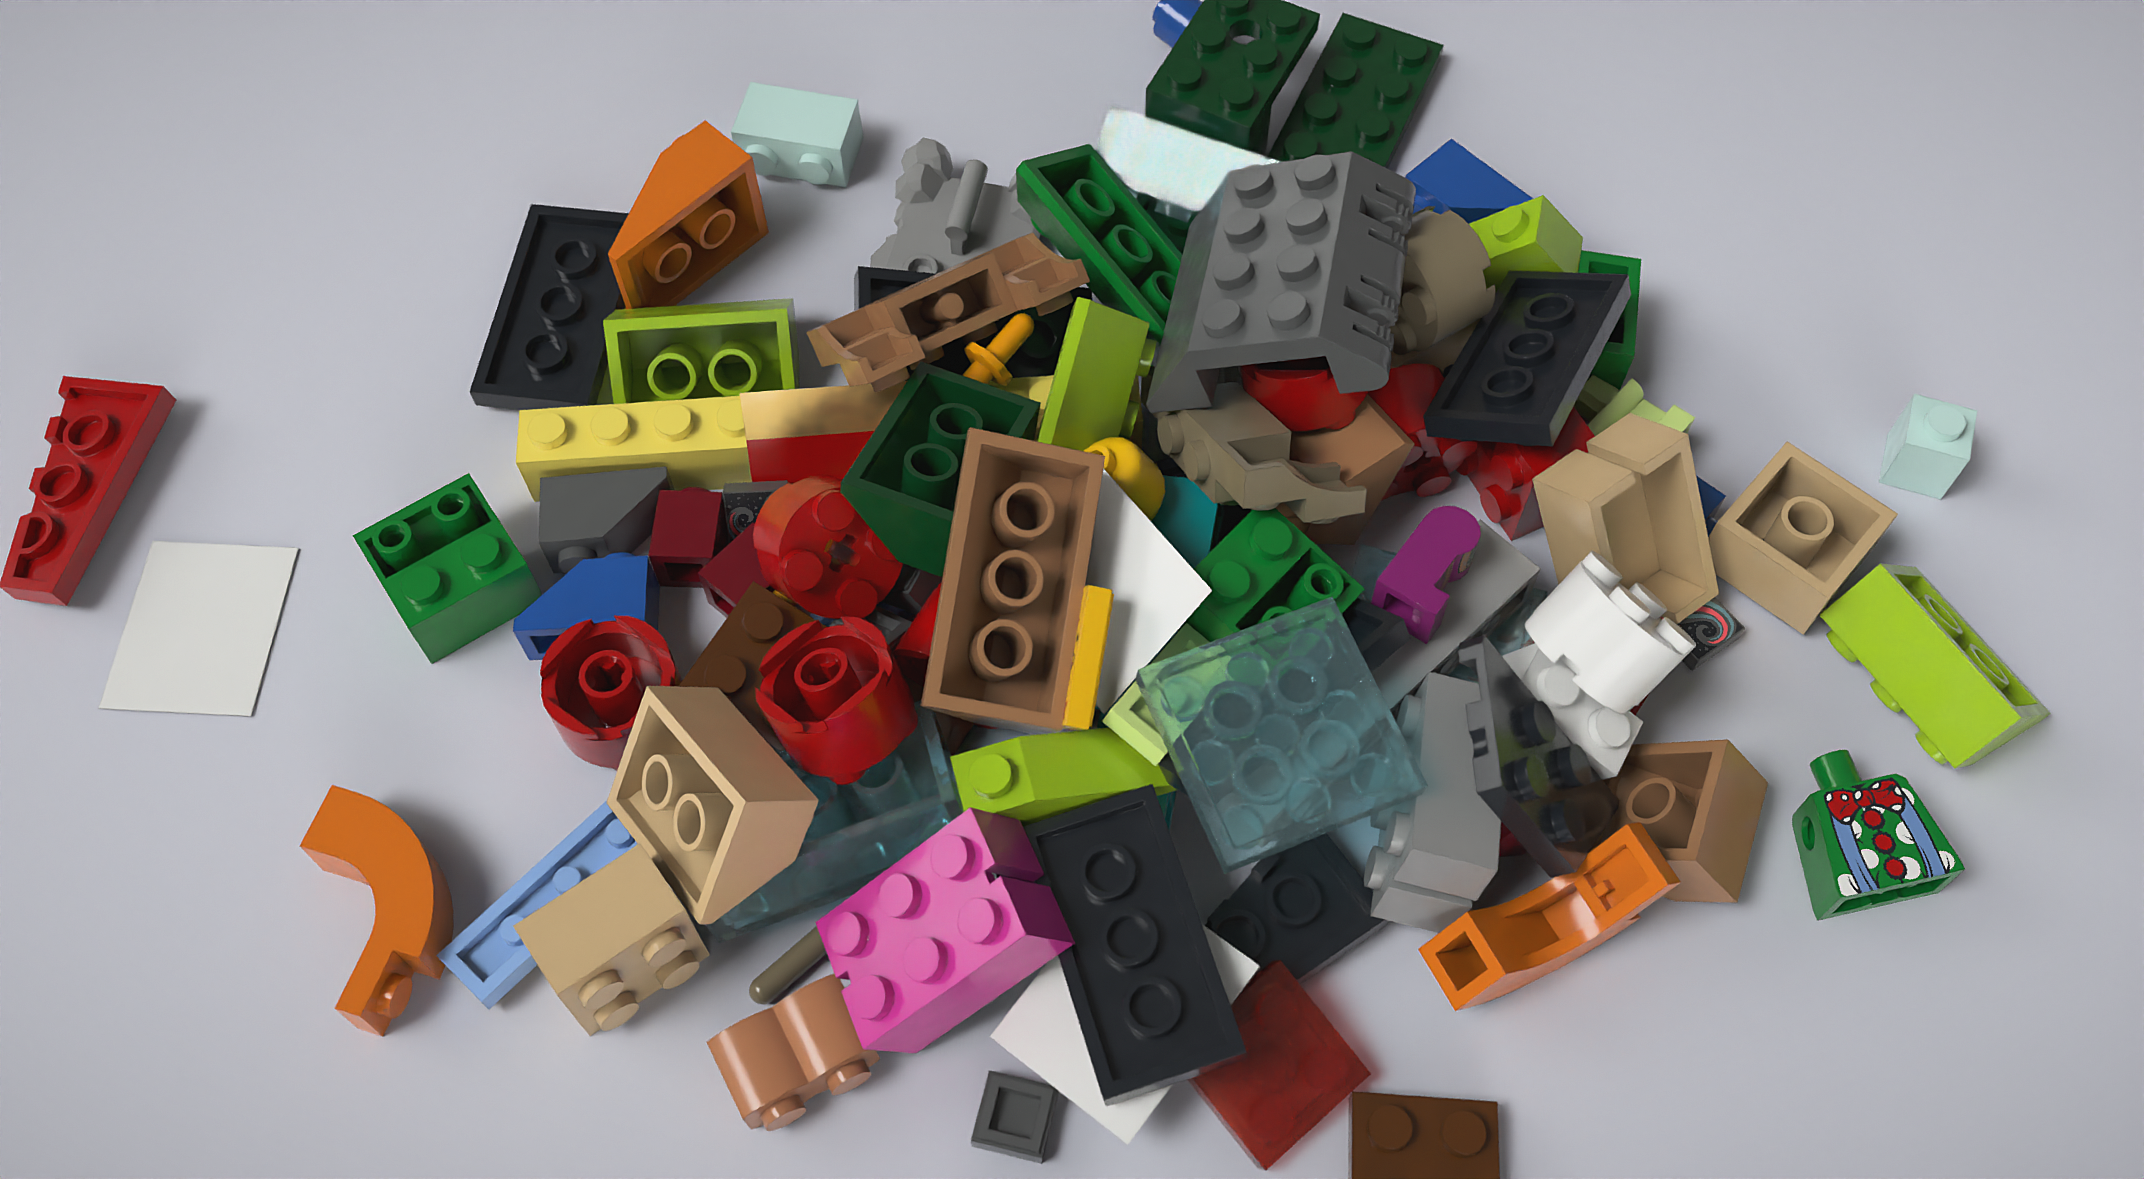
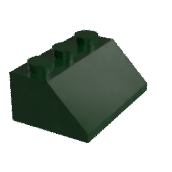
M920 361L841 481L840 492L898 562L943 577L968 429L975 428L1034 441L1041 403Z

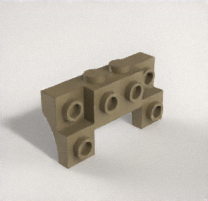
M1150 366L1146 378L1141 377V403L1147 409L1146 403L1155 366ZM1236 381L1216 385L1212 407L1152 413L1158 419V439L1163 452L1168 454L1186 473L1188 479L1193 481L1214 504L1240 505L1243 509L1270 510L1284 502L1304 523L1309 522L1313 524H1329L1335 522L1338 517L1365 513L1367 489L1362 485L1347 487L1340 481L1341 466L1337 462L1307 464L1289 460L1291 431L1255 398L1250 396Z

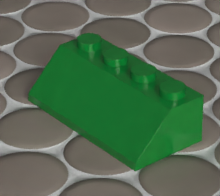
M1091 144L1023 160L1016 168L1017 201L1031 217L1033 226L1040 234L1052 242L1065 259L1082 260L1090 280L1086 285L1102 305L1150 323L1146 338L1157 341L1151 366H1155L1182 254Z

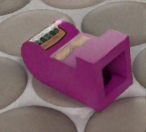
M1441 506L1433 509L1423 518L1376 581L1371 604L1402 617L1408 633L1425 644L1430 641L1442 623L1450 595L1443 592L1444 588L1448 583L1460 580L1470 569L1481 537L1480 525L1476 518L1467 510L1457 506Z

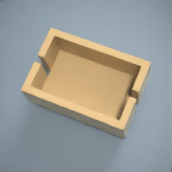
M1629 413L1587 441L1588 453L1576 449L1532 479L1558 585L1591 551H1595L1622 575L1623 578L1619 581L1621 585L1629 590L1636 582L1642 584L1666 606L1667 611L1661 617H1667L1678 624L1719 594L1689 436L1687 433Z

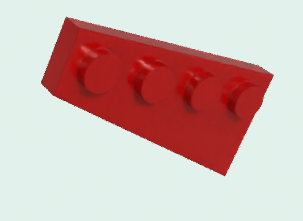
M70 376L62 377L58 394L65 400L60 416L50 417L44 436L51 444L45 467L34 469L29 485V490L36 495L32 511L19 518L0 580V588L11 597L25 601L62 606L68 605L176 402L174 396L164 386Z

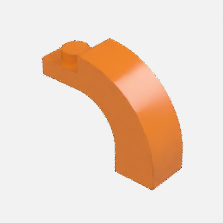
M331 785L300 847L323 871L364 883L372 889L375 901L373 929L334 1009L356 1028L383 1037L391 1019L397 1018L409 1002L412 992L411 978L414 972L439 980L441 978L445 964L436 955L452 942L454 922L451 893L440 865L399 815L373 798Z
M1641 822L1626 824L1590 851L1577 872L1556 876L1539 887L1500 905L1467 911L1418 950L1454 1010L1470 1008L1518 990L1596 948L1640 919L1639 912L1680 884L1681 881Z

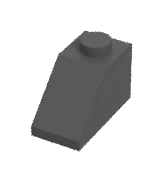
M667 466L540 478L539 545L553 573L567 574L583 559L605 558L609 554L618 552L630 554L634 552L652 534L659 490H675Z

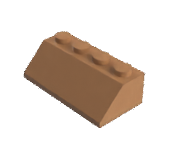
M975 428L968 429L921 703L922 707L976 724L1036 735L1063 730L1062 722L1083 591L1086 583L1105 456Z

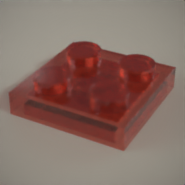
M1281 960L1271 961L1255 975L1231 1005L1248 1059L1187 1079L1257 1169L1264 1171L1270 1168L1371 1075L1370 1071Z

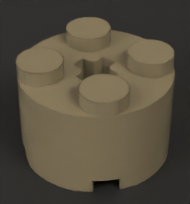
M1427 206L1412 214L1411 229H1409L1408 234H1404L1405 240H1408L1407 257H1405L1406 265L1401 299L1398 306V319L1395 321V326H1390V333L1394 334L1393 352L1398 355L1404 356L1411 351H1424L1484 317L1493 307L1496 296L1495 284L1486 289L1482 271L1491 266L1488 253L1472 227L1461 216L1450 210L1438 214L1433 212L1435 206Z

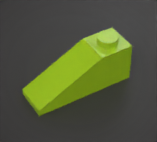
M1110 728L1019 736L950 757L964 812L972 807L1018 819L1021 821L1022 826L1153 784L1157 796L1177 790L1167 783L1158 764L1157 766L1152 764Z

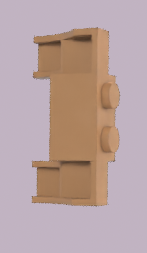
M1030 233L806 333L822 367L840 364L850 387L871 383L874 391L879 392L910 378L906 366L909 365L910 369L913 370L916 369L920 361L929 364L945 356L942 345L960 337L964 345L983 339L998 331L995 324L996 320L1018 310L1036 307L1039 316L1060 309L1074 301L1070 290L1086 284L1090 280L1081 259L1070 260L1055 254L1034 233Z

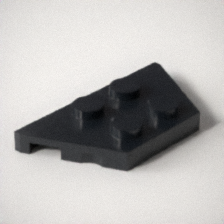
M1485 635L1460 642L1458 649L1459 661L1461 664L1470 667L1478 677L1481 700L1465 704L1468 731L1474 749L1472 762L1477 794L1550 878L1577 872L1587 854L1619 807L1618 798L1592 768L1584 750L1579 745L1573 744L1557 725L1546 703L1535 698Z

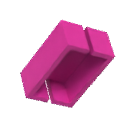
M970 807L815 922L836 978L851 981V984L841 992L863 1049L916 1054L1075 944L1049 886L1003 876L995 880L993 873L1031 882L1044 875L1020 820Z

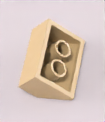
M647 686L606 803L637 844L641 843L664 879L696 921L702 925L714 923L796 860L806 832L812 823L819 799L719 688Z

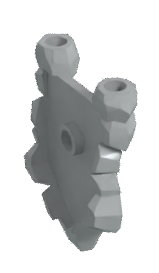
M923 137L916 145L905 150L901 161L904 174L896 180L895 198L902 201L896 210L894 222L898 227L897 233L886 237V242L871 256V267L938 274L1018 237L1034 233L1039 239L1041 234L1033 226L1029 214L1017 201L1016 173L1011 178L1009 187L984 183L988 167L982 161L973 159L967 161L961 179L951 177L953 165L950 153L946 147L936 140Z

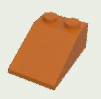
M706 120L687 134L678 137L671 146L660 153L608 252L626 309L676 306L769 233L753 158Z

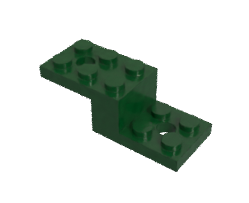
M1204 0L1146 87L1144 136L1117 177L1182 255L1190 224L1229 170L1259 164L1267 150L1272 104L1318 31L1319 13L1284 0ZM1250 36L1256 40L1248 44H1240L1234 41L1233 38ZM1164 195H1173L1180 198L1183 202L1167 207L1155 200Z

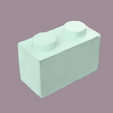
M754 82L749 84L731 130L733 142L753 158L756 174L763 176L774 175L804 180L817 185L828 184L840 187H847L863 140L858 99Z

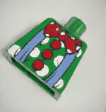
M1848 750L1826 753L1809 764L1820 790L1810 794L1792 815V827L1812 909L1817 921L1937 894L1965 870L1960 858L1905 777L1895 773L1862 781Z

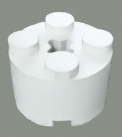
M1591 551L1534 610L1533 615L1525 622L1524 626L1536 645L1553 663L1561 658L1576 673V676L1572 679L1574 683L1605 707L1624 715L1634 706H1637L1696 647V643L1672 620L1664 617L1662 620L1660 619L1667 611V608L1651 591L1638 582L1629 590L1619 583L1623 577L1617 569L1601 555Z

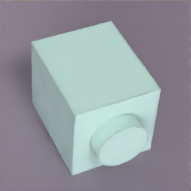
M1914 393L1887 434L1879 483L1941 500L1970 461L1978 410Z

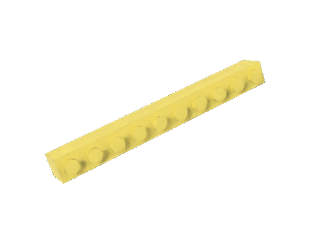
M1054 375L1012 378L1013 380L1007 386L990 381L988 385L1041 403L1034 439L1036 441ZM1135 375L1129 400L1139 402V409L1131 437L1127 440L1136 444L1142 450L1143 415L1139 379ZM740 396L519 410L516 465L534 502L540 501V478L667 466L674 489L678 491L687 487L717 490L723 489L725 483L752 482Z

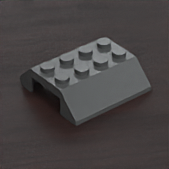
M1354 152L1313 155L1305 159L1267 165L1253 164L1244 168L1229 170L1189 226L1146 403L1150 413L1212 407L1218 376L1222 367L1326 356L1340 394L1371 391L1385 386L1389 380L1392 360L1391 352L1394 346V334L1390 333V326H1395V321L1398 319V306L1401 299L1406 265L1405 257H1407L1408 240H1405L1404 234H1408L1409 229H1411V217L1414 211L1416 197L1414 184L1407 178Z

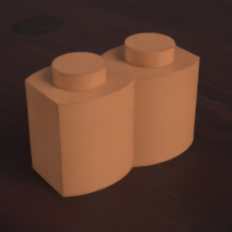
M835 974L828 975L802 987L773 1007L744 1018L707 1041L708 1047L739 1113L751 1130L762 1125L765 1126L767 1131H774L787 1126L806 1112L803 1103L816 1094L830 1089L832 1095H840L858 1087L871 1076L869 1067L880 1060L876 1050L862 1048L841 992L845 988L841 980L836 978Z

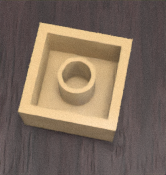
M1787 441L1718 520L1708 539L1715 574L1804 635L1871 553L1898 513Z
M641 843L513 926L556 995L589 1036L600 1029L603 1031L612 1030L627 1022L638 1011V1003L662 987L664 989H671L681 985L696 973L700 966L699 962L710 955L685 908Z

